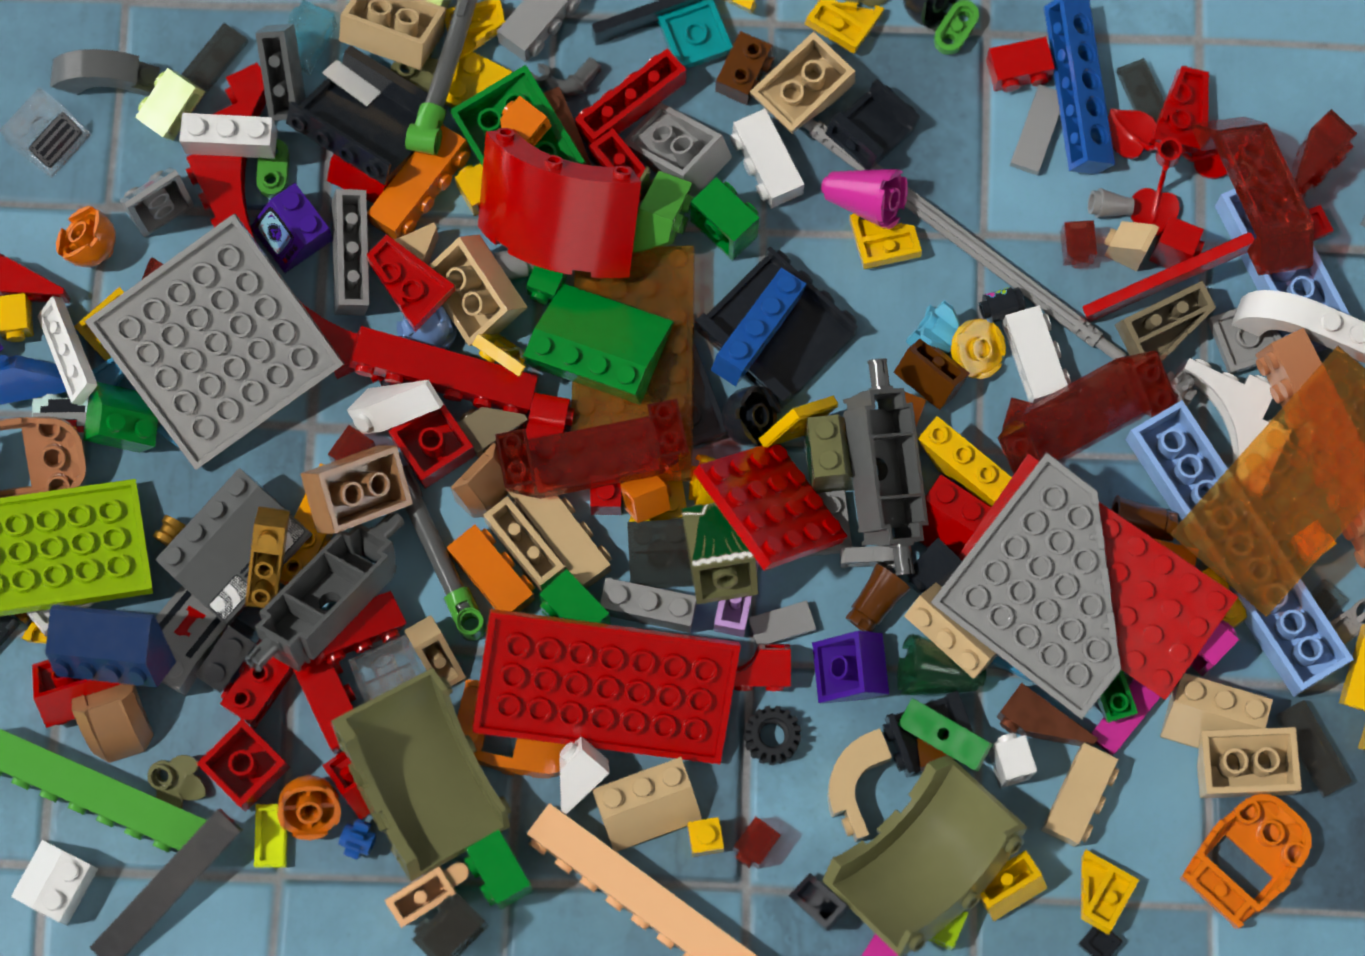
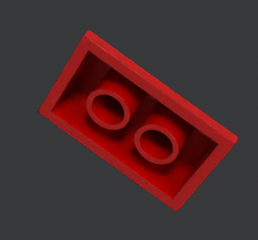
M940 475L925 496L929 525L922 526L924 541H920V543L929 548L939 538L958 556L991 507L943 475Z
M49 660L32 664L33 699L46 728L54 725H63L75 719L72 712V698L82 695L87 696L120 685V683L56 676Z

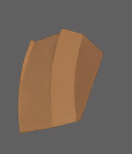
M493 443L451 486L455 502L473 518L484 517L483 514L508 495V490L515 485V473L501 450Z
M120 683L118 686L87 696L82 695L72 698L73 715L87 745L95 756L111 763L146 751L154 734L135 685Z

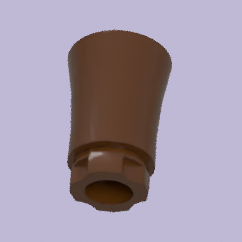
M1119 495L1115 497L1111 510L1152 538L1173 541L1178 526L1177 512L1166 511V508L1135 502Z
M876 564L869 580L852 604V610L847 614L846 619L861 631L873 632L875 627L882 623L887 614L911 588L894 573Z

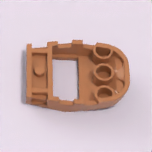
M52 416L0 418V431L22 429L31 486L0 490V498L74 488L81 485L86 472L84 447L79 433L69 422Z

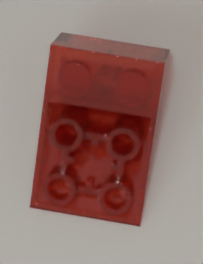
M1332 109L1309 130L1297 150L1285 189L1294 208L1307 196L1306 193L1312 187L1315 189L1325 180L1326 174L1332 168L1337 169L1346 160V155L1355 147L1352 141L1358 133Z

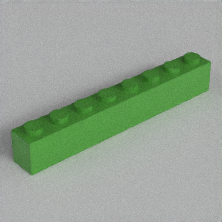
M0 729V777L2 773L12 776L11 783L29 790L30 786L33 785L42 789L39 794L40 796L55 803L59 797L69 801L70 803L67 808L82 815H85L87 810L98 814L96 821L113 828L115 822L126 827L124 833L136 839L142 840L143 835L154 839L152 846L170 853L172 848L180 850L207 821Z

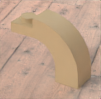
M880 728L857 738L848 745L837 759L829 779L827 795L831 816L833 818L844 813L845 818L841 819L847 837L853 836L855 842L863 840L869 835L856 803V783L865 772L890 762L892 758Z

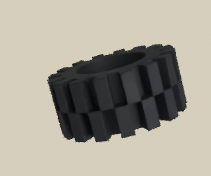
M765 706L763 710L758 709L753 716L751 715L745 727L744 740L746 742V750L751 752L750 756L753 759L756 757L759 759V763L764 764V762H768L769 765H775L778 762L780 764L784 763L794 755L801 741V727L797 724L798 719L796 716L792 717L790 715L791 711L788 709L785 711L781 710V706H775V708ZM769 724L778 725L784 732V741L776 747L766 745L760 736L764 726Z

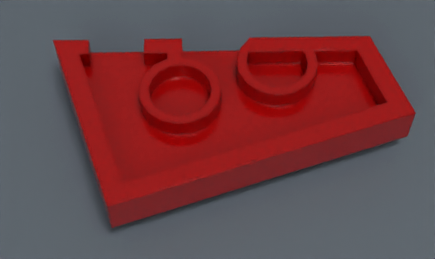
M1181 66L1177 70L1149 144L1154 145L1155 142L1160 143L1163 139L1171 137L1181 143L1182 147L1186 149L1185 152L1203 155L1208 151L1209 72Z
M387 234L366 254L367 261L415 332L456 291L453 283Z

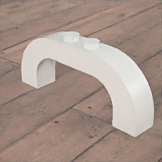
M1253 291L1241 298L1231 325L1258 337L1269 330H1282L1293 333L1304 328L1310 340L1365 364L1364 321L1315 300L1282 291Z

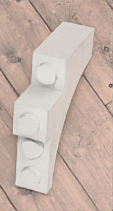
M1189 358L1182 371L1195 380L1194 386L1212 402L1227 427L1232 446L1233 463L1231 474L1248 500L1255 503L1261 496L1291 433L1284 430V426L1279 422L1263 419L1273 398L1270 393L1271 385L1267 378L1259 375H1249L1244 383H1240L1236 376L1227 372L1220 373L1212 369L1211 365L1206 361Z

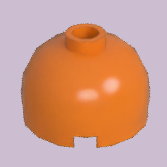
M92 206L80 208L67 219L72 222L67 230L61 228L58 233L56 252L67 262L75 266L90 268L109 259L113 254L116 230L108 217Z
M312 775L297 777L286 784L281 791L277 806L278 820L280 826L283 829L285 827L287 831L291 832L293 837L302 840L323 838L328 834V830L333 828L334 825L336 827L339 823L341 804L338 793L330 782L321 777Z

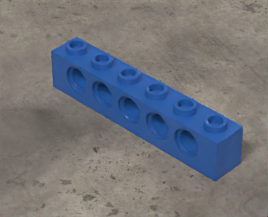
M1053 0L1044 6L1050 51L1055 67L1054 78L1068 169L1071 172L1096 175L1115 165L1090 0Z

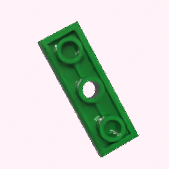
M914 698L910 700L898 723L899 727L974 771H979L993 746V743ZM946 730H948L949 737L946 740H944L943 734Z

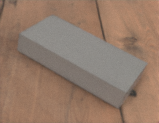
M807 600L748 618L756 647H758V644H775L816 631Z

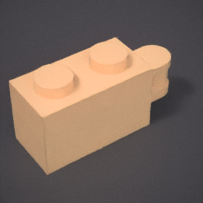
M456 862L446 869H443L440 865L387 897L385 902L400 927H404L455 895L457 892L455 886L468 877L469 868L463 862Z

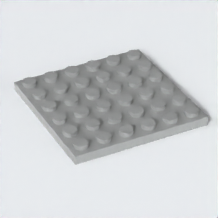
M235 213L85 321L195 470L345 364Z

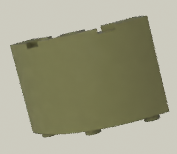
M433 668L331 721L339 746L352 763L348 767L380 832L385 831L392 843L391 851L410 882L466 852L465 848L499 829L502 832L510 827L508 814L511 813L510 806L503 796L498 797L474 755L476 747L470 736L464 735L449 696L453 693L448 680L444 676L440 678Z
M949 755L928 762L917 783L908 794L912 800L902 812L895 810L877 828L879 835L868 844L862 840L849 850L833 857L822 880L898 956H902L910 951H919L930 938L949 925L965 909H972L978 903L979 895L996 877L1010 856L1022 847V837L1028 828Z

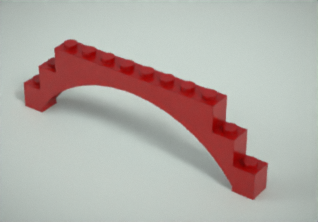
M257 62L226 77L229 88L225 89L232 105L213 114L260 117L266 105L261 67ZM196 154L186 157L190 167L185 169L193 186L199 183L203 192L198 194V197L205 211L211 208L215 215V218L210 219L213 227L215 228L235 213L254 238L250 227L245 194L246 163L248 157ZM300 301L345 363L334 371L337 380L354 372L355 369L349 368V363L357 333L348 331L324 319ZM374 374L373 377H370L373 383L379 381L381 386L393 385L386 382L385 377Z

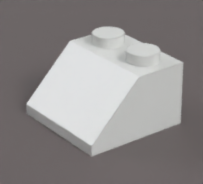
M42 840L11 897L59 923L68 925L98 868Z

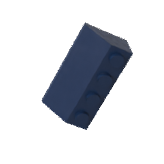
M53 605L50 608L45 654L56 676L157 688L176 664L175 657L154 614Z

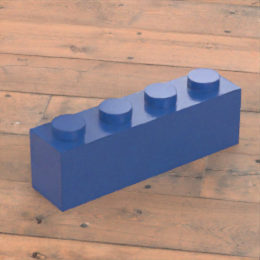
M781 267L717 353L711 371L736 387L802 296L806 283Z

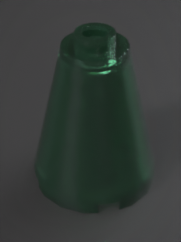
M912 633L905 639L902 648L907 649L905 658H899L897 668L898 690H903L900 693L901 695L948 694L957 690L959 693L976 692L979 686L982 687L984 685L986 669L973 679L930 639Z

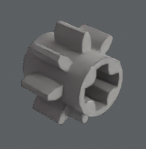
M1182 370L1175 375L1172 371H1169L1157 386L1159 390H1162L1160 399L1168 406H1173L1181 400L1188 406L1198 393L1196 389H1193L1195 380Z

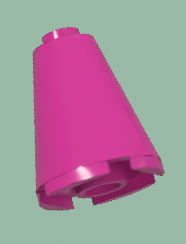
M898 169L832 171L823 179L821 191L827 201L881 228L891 229L900 220L899 217H895L898 209L905 208L908 181L906 177L901 176L903 171Z

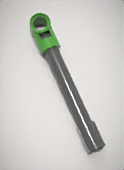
M478 0L457 1L426 101L420 105L415 124L411 123L407 129L405 138L406 150L437 155L442 141L441 126L446 115L444 105Z
M409 464L403 466L413 503L405 507L446 594L444 601L460 635L467 641L479 640L486 631L484 618L469 587H464L424 503L423 494ZM470 618L479 620V625L476 629L472 631L463 629V624L466 620Z

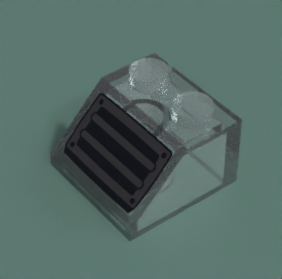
M40 87L0 129L1 134L9 145L51 178L91 136L90 132L62 104Z

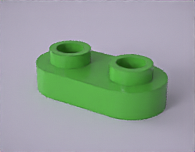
M968 0L956 2L943 19L934 37V45L940 53L945 55L957 53L970 36L979 19V10L973 2ZM964 15L968 18V21H961L958 17ZM950 38L953 43L946 44L943 40Z
M279 139L276 141L278 153L275 155V158H258L256 183L261 194L267 198L275 197L288 186L290 154L286 144ZM269 177L276 178V181L274 183H266V180Z

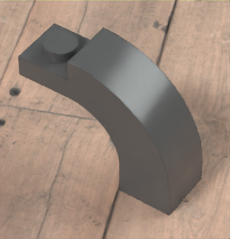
M103 49L76 50L61 54L53 59L50 87L76 95L93 87H113L149 96L155 88L154 82L160 73V67L141 62L138 55Z

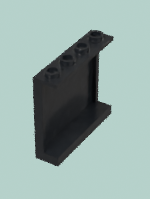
M350 46L344 52L342 63L381 93L366 106L331 79L327 78L301 104L298 105L293 101L290 103L286 124L315 141L319 146L334 153L343 161L358 168L370 178L385 185L415 152L405 148L406 133L411 123L415 124L420 105L425 103L428 93L363 52ZM445 104L444 110L446 111V114L448 110V105Z
M770 246L767 249V255L707 315L703 312L695 320V330L720 351L781 267L806 283L802 296L745 374L756 386L769 388L776 396L780 408L783 409L856 335L858 325H856L857 321L847 310L841 311L834 305L835 301L825 290L819 291L812 285L813 281L807 273L802 270L798 272L791 266V261L785 253L780 250L776 252Z

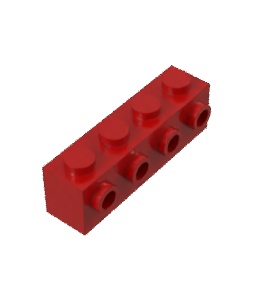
M668 48L660 54L653 56L646 65L638 71L629 74L621 84L614 89L608 90L602 95L600 100L592 106L586 107L575 118V124L582 139L589 146L612 128L619 135L686 83L685 67Z
M259 639L257 646L262 642L261 639ZM274 657L263 666L260 672L256 671L255 668H251L245 660L239 669L241 674L234 684L232 682L229 683L221 694L223 700L220 705L239 719H243L254 729H256L294 674L290 666Z

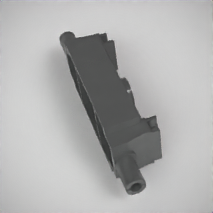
M887 358L872 359L867 361L871 388L843 400V403L847 404V411H844L843 417H845L859 524L858 532H863L864 534L862 546L889 545V548L893 549L896 576L913 574L915 570L911 546L914 545V542L924 541L922 526L929 525L913 403H906L904 388H893V385L890 386ZM875 402L878 403V409H875ZM892 529H894L895 537H892Z
M391 512L374 528H367L360 524L355 526L349 533L346 531L339 532L259 612L262 620L255 628L262 642L245 657L247 664L260 672L263 666L274 657L299 672L305 662L310 663L311 659L314 660L394 578L393 574L397 568L395 550L389 538L404 525L403 518L398 513ZM337 601L329 611L322 609L325 604Z

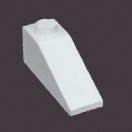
M422 380L368 388L347 411L353 419L356 428L362 434L383 432L437 410L444 404L430 381Z

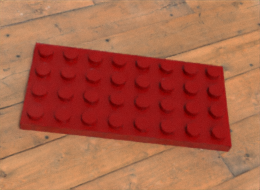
M1030 454L1026 456L958 557L962 560L965 559L1040 462L1038 459ZM1099 502L1121 670L1166 700L1239 596Z
M490 609L472 733L565 745L570 742L575 743L582 736L596 749L673 759L681 757L682 760L721 764L741 645L740 642Z

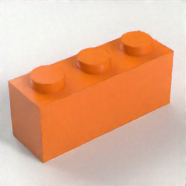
M476 524L446 547L449 555L494 609L521 612L535 600L532 593L535 587L524 574L521 577L517 575L512 569L516 565L505 551L500 554L493 546L496 540L486 528L481 531Z

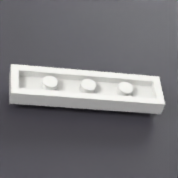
M52 296L37 317L71 403L83 405L98 384L63 298Z

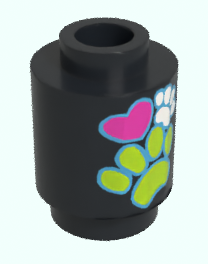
M1010 286L982 295V301L979 302V310L983 319L988 318L990 323L1004 320L1005 315L1026 309L1025 300L1019 287L1012 288Z

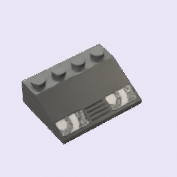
M240 468L155 559L174 579L227 626L247 607L245 606L253 527L258 507L286 510L255 479ZM291 513L289 515L283 566L312 536V533Z

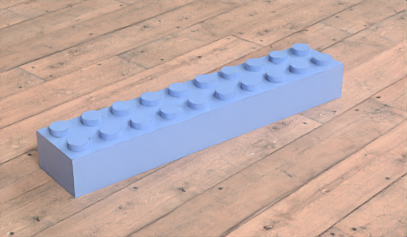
M1183 400L1130 430L1125 439L1170 509L1177 512L1179 523L1196 549H1199L1198 552L1208 567L1213 566L1219 570L1225 577L1229 590L1239 596L1238 599L1247 612V618L1244 620L1245 624L1293 697L1353 661L1354 659Z

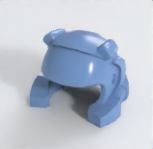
M441 306L416 332L404 316L403 321L397 322V334L399 337L448 350L456 338L457 327L444 307Z

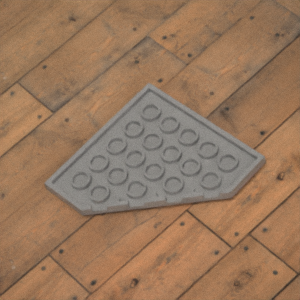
M1046 453L930 603L1075 715L1083 719L1121 670L1098 505V493Z

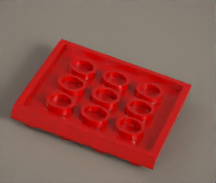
M775 444L768 448H764L761 445L699 464L693 471L694 475L764 571L841 544L848 537L839 521L834 518L823 503L822 498L812 489L805 475L798 469L781 444Z

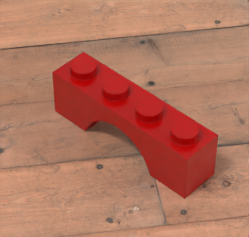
M758 644L754 655L746 663L737 667L734 690L751 691L753 686H765L767 691H783L784 686H791L790 644Z

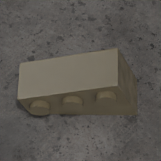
M1203 280L1115 324L1141 378L1151 374L1216 308Z

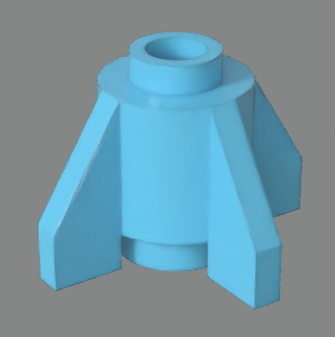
M945 300L937 308L929 305L926 308L925 317L920 322L917 330L906 339V342L912 346L917 340L921 339L928 345L939 348L945 354L951 352L952 338L957 328L961 326L954 307Z

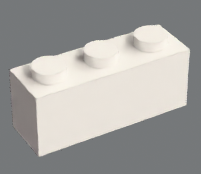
M766 109L733 122V134L730 135L731 141L737 151H742L745 157L743 163L749 176H755L758 182L756 189L763 202L767 200L772 209L803 195L804 182Z
M182 113L180 143L185 154L275 158L277 128L273 117Z
M1039 305L1005 315L1002 326L1030 407L1065 397L1069 390L1068 386H1071V380L1067 369H1062L1059 362L1061 351L1057 341L1052 342L1049 333L1051 331V323L1047 313L1043 314Z

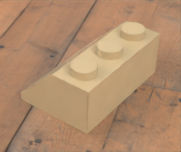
M1184 673L1172 690L1160 737L1199 749L1201 731L1266 728L1273 699Z
M1296 727L1201 731L1197 763L1200 798L1251 797L1257 794L1273 796L1294 795L1301 791Z
M681 757L592 789L612 849L615 852L687 827V822L702 820L693 788Z

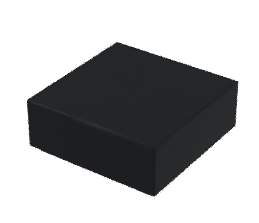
M1093 926L1077 945L1090 956H1111L1123 941L1112 931L1108 935Z

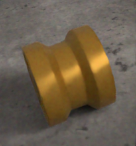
M165 515L162 519L163 525L161 529L155 531L153 538L168 546L186 525Z

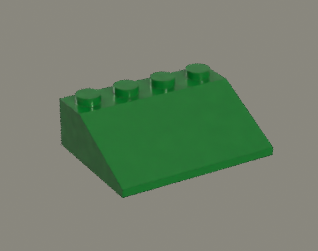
M527 65L522 66L449 110L482 166L486 131H497L501 128L500 118L503 116L502 112L505 106L510 101H515L519 95L546 115L552 125L535 147L550 155L559 156L564 160L586 164Z
M562 283L534 328L523 357L530 367L641 405L674 321Z

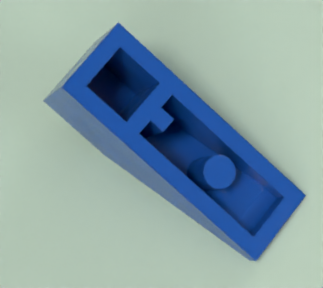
M0 355V405L43 397L46 394L67 392L56 364L19 355L9 357L7 355Z

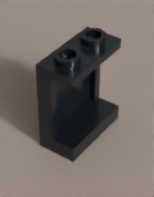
M876 79L871 84L869 91L845 113L842 114L839 111L832 117L825 134L866 170H872L914 131L920 115L912 106L906 104L894 94L891 88Z
M958 690L946 694L944 698L925 704L973 732ZM903 711L895 715L893 713L887 715L885 718L886 724H883L882 727L888 743L893 741L897 753L893 754L896 767L899 772L904 771L907 778L922 772L917 739L919 738L898 726L905 712ZM946 730L943 736L949 737V731Z

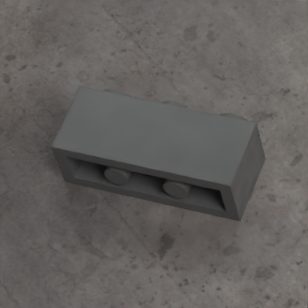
M294 23L267 25L255 33L268 115L273 117L274 121L287 120L290 103L293 101L299 105L306 99Z

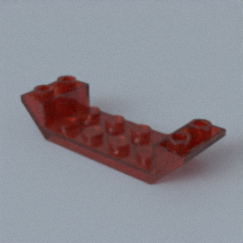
M1248 117L1193 123L1191 128L1201 150L1217 149L1257 236L1247 249V252L1258 276L1311 268L1313 265L1314 221L1268 123Z
M1155 350L1116 358L1018 412L1010 418L997 438L1014 475L1028 454L1039 461L1046 453L1055 460H1059L1141 413L1152 418L1178 403L1158 352Z
M677 398L647 404L648 416L529 440L525 428L495 434L505 491L541 499L663 474L689 455Z

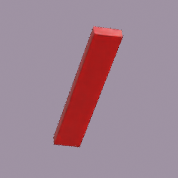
M1248 232L1088 303L1082 307L1087 321L1090 323L1256 249L1255 239L1252 233Z

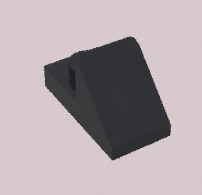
M811 873L788 895L825 931H829L850 909L847 904Z

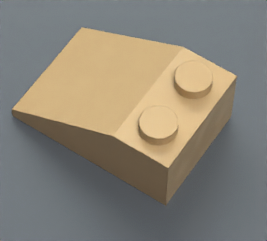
M813 31L750 91V94L785 128L793 133L835 103L856 83L855 70Z

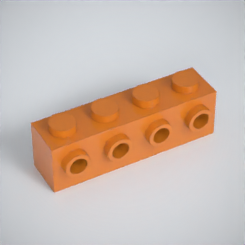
M444 125L441 126L442 141L438 154L431 155L415 151L367 212L371 224L394 240L415 230L417 221L423 213L426 214L431 210L437 195L441 190L444 191L448 188L452 181V176L459 167H464L469 160L471 151L467 140Z

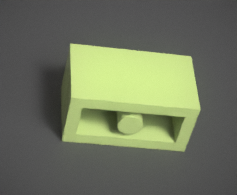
M167 68L165 72L160 73L154 82L155 88L151 94L145 97L139 104V112L135 118L160 136L174 141L181 130L182 113H192L205 91L180 73Z

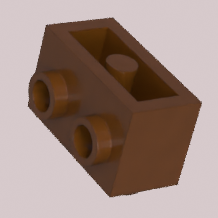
M740 31L716 79L715 92L747 106L751 97H753L750 91L760 82L764 72L769 73L774 63L775 57L772 56V44Z
M921 339L917 340L907 349L893 372L939 410L956 396L970 374L942 350L928 345Z

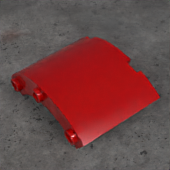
M499 128L497 131H486L478 227L493 244L501 243L508 248V254L537 267L572 275V270L591 272L592 278H628L630 276L641 181L631 167L584 165L545 153L525 141L515 129Z

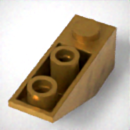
M258 507L253 527L245 606L264 608L279 593L290 511Z

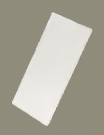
M337 59L322 72L366 106L381 93Z

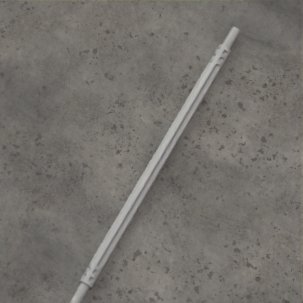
M811 119L803 125L804 128L810 131L809 135L855 170H866L825 134L828 126L824 123ZM877 164L872 170H879L884 168ZM908 187L905 205L907 209L1012 288L1019 287L1024 297L1036 306L1040 305L1044 312L1092 348L1096 346L1118 364L1121 362L1126 354L1103 337L1104 333Z

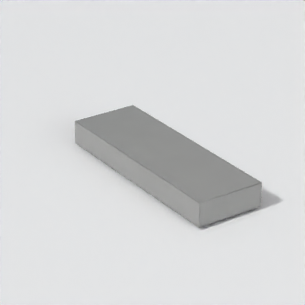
M1038 85L1010 163L1011 167L1038 176L1060 114L1056 90Z

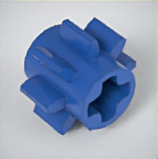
M360 819L356 820L354 825L346 823L339 839V845L345 847L343 855L355 860L360 859L362 854L370 855L377 838V834L370 831L371 823Z

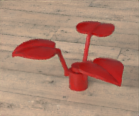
M1111 109L1109 111L1108 121L1112 147L1119 155L1135 159L1141 155L1143 149L1157 151L1156 161L1162 166L1157 190L1143 188L1133 194L1134 210L1130 216L1132 222L1158 226L1159 229L1155 237L1161 234L1170 216L1177 218L1179 214V201L1176 195L1169 192L1162 193L1168 168L1174 167L1179 162L1180 156H1183L1188 162L1195 161L1194 167L1199 175L1208 179L1221 178L1233 168L1244 147L1243 142L1230 135L1208 132V151L1203 155L1190 153L1192 155L1190 156L1175 138H1165L1160 143L1155 142L1154 145H1149L1156 122L1147 113L1137 110Z

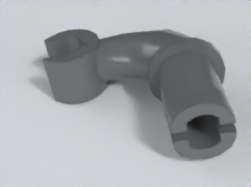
M589 57L574 75L570 74L565 80L551 76L550 69L545 64L538 63V70L543 74L542 76H535L532 72L531 74L540 89L547 88L552 90L560 87L563 96L570 97L585 93L587 86L602 69L596 60Z

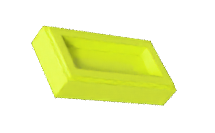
M256 804L255 868H287L288 831L285 827L283 829L280 826L277 816L278 804Z

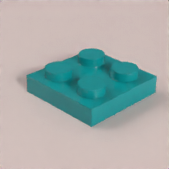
M703 0L658 16V23L669 50L685 69L728 55L733 47L714 0Z

